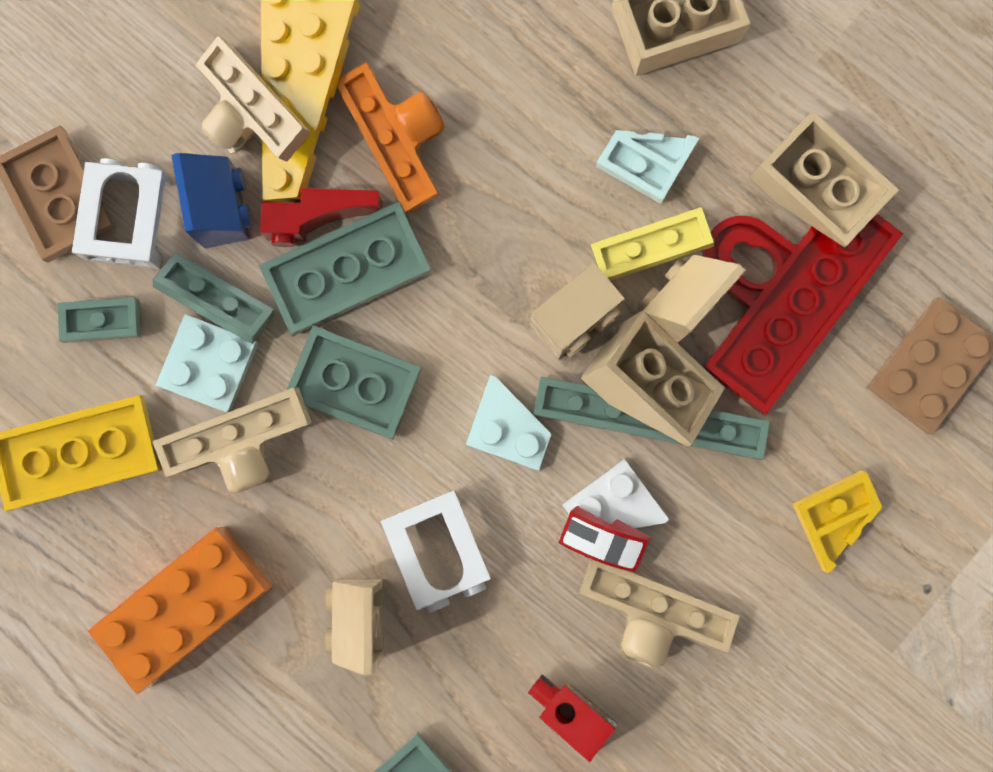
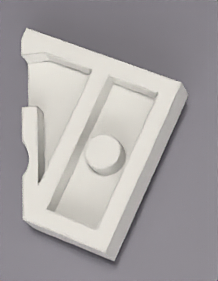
M625 459L621 460L562 504L568 515L572 509L579 506L610 524L618 519L633 528L663 524L669 520Z

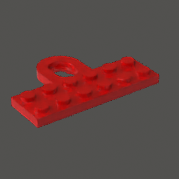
M876 214L845 247L813 226L807 230L795 246L765 222L755 217L740 215L721 221L710 232L714 247L702 250L703 257L738 264L731 255L732 248L738 243H745L750 247H759L766 252L772 259L774 268L769 281L753 283L741 275L726 292L746 307L747 310L703 368L760 414L766 415L904 233Z

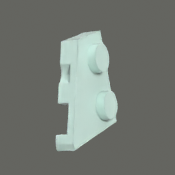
M616 130L595 167L661 204L699 138L687 135L686 138L664 137L662 133L639 135L634 131Z
M490 375L466 446L539 471L551 433L497 377Z

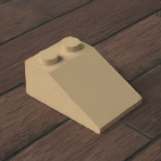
M813 110L749 177L777 204L843 247L847 246L899 191L897 187Z
M693 255L686 263L679 259L665 274V277L669 280L667 285L661 291L654 287L639 305L644 308L643 311L678 343L696 327L746 270L739 264Z
M643 310L615 327L581 378L609 405L685 446L693 444L725 389Z
M336 579L332 582V588H327L325 606L326 612H332V628L326 629L325 650L326 652H332L333 664L362 675H372L384 658V579Z

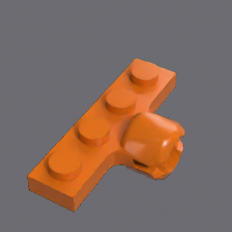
M367 62L340 77L337 88L404 212L409 215L441 196L418 151L422 144L441 134L445 128L444 121L433 101L424 92H418L398 105H391L371 66Z

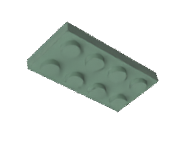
M399 201L259 265L292 336L298 335L311 329L313 325L317 326L432 273Z

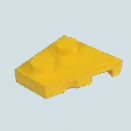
M862 470L792 503L821 570L826 573L833 571L837 566L834 561L847 545L852 546L861 535L864 525L871 522L882 509L868 473Z

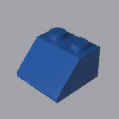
M188 153L171 154L185 232L205 249L250 240L248 228L253 227V221L248 204L243 205L241 191L246 190L242 169L236 168L226 156Z

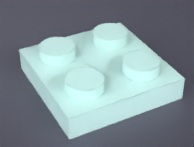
M184 314L155 386L223 412H231L259 343L254 341L251 344L228 330Z

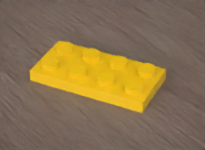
M137 395L0 432V494L4 511L21 509L162 471L160 460L152 442L155 439L144 396Z

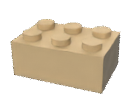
M613 0L611 6L635 76L740 43L751 25L742 0Z

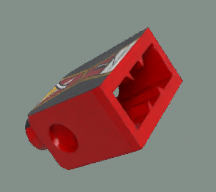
M542 674L528 691L530 696L546 708L539 718L588 762H591L616 729L617 722L568 682L560 689ZM561 704H570L575 709V718L567 719L560 712Z

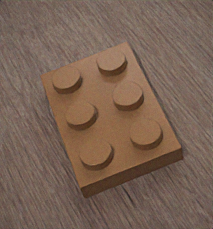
M60 125L0 156V178L41 259L47 263L72 251L85 168L66 130ZM102 200L96 238L116 228Z
M937 297L929 304L866 388L927 435L934 434L993 355V337L941 297Z

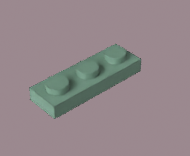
M177 253L169 259L153 278V287L251 344L254 343L273 318V308Z

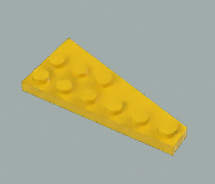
M261 0L262 79L312 132L287 162L278 158L262 140L263 201L284 203L301 201V188H308L317 157L314 151L320 131L324 132L328 119L325 117L330 98H334L350 41L347 37L353 17L358 16L361 3L358 0Z

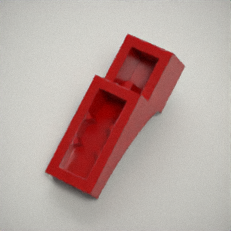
M301 188V203L262 202L260 233L267 241H271L273 246L293 247L294 242H305L306 234L323 225L341 219L370 215L381 210L382 198L380 192L376 190Z

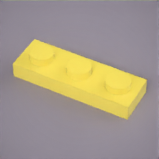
M700 207L593 243L591 247L599 269L611 281L714 247V242L703 209Z

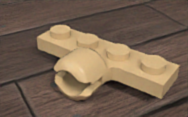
M217 36L195 64L219 91L221 96L220 102L216 103L204 118L201 126L205 135L219 148H227L228 152L232 154L237 153L251 136L256 133L278 158L287 162L312 133L230 43L220 36Z
M294 387L152 442L166 478L205 463L214 462L220 468L227 490L231 493H239L266 483L272 478L273 472L264 451L265 443L268 440L312 424L299 387Z
M592 559L589 562L578 596L620 612L626 617L627 625L619 645L620 653L627 659L647 667L657 668L664 665L672 640L676 636L719 653L728 654L740 618L737 614L630 571L615 568Z

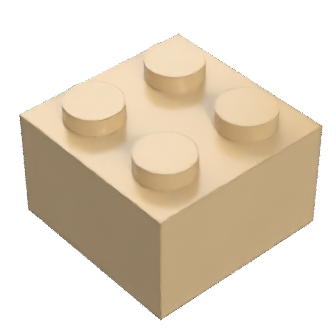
M593 262L534 310L531 314L529 325L558 359L565 353L572 358L588 344L587 342L591 339L588 334L594 329L600 334L617 320V317L622 313L618 308L625 298Z

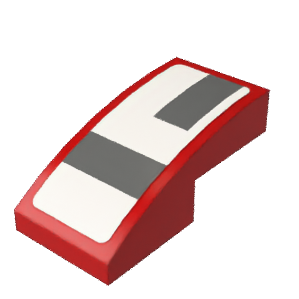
M576 506L570 511L558 543L597 562L622 570L636 572L652 537L618 519L610 524Z

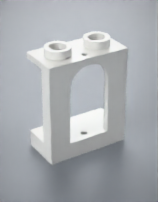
M107 158L100 159V163L85 162L72 253L85 261L160 269L162 254L155 249L164 186H172L173 181L161 170L160 166L150 163H138L136 168L124 166V163ZM109 179L138 182L139 199L132 244L95 240L103 188Z
M455 490L380 521L416 610L426 607L428 613H431L449 605L448 597L463 592L466 598L486 589L484 582L490 580L491 576L483 561ZM440 513L444 517L464 569L463 578L459 584L445 590L436 589L427 581L405 529Z

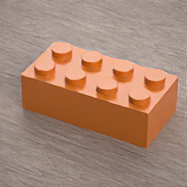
M226 526L216 527L92 626L88 633L137 695L153 686L274 586Z

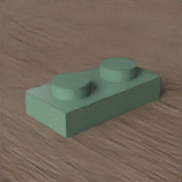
M136 297L58 303L59 341L72 343L141 338L140 300Z

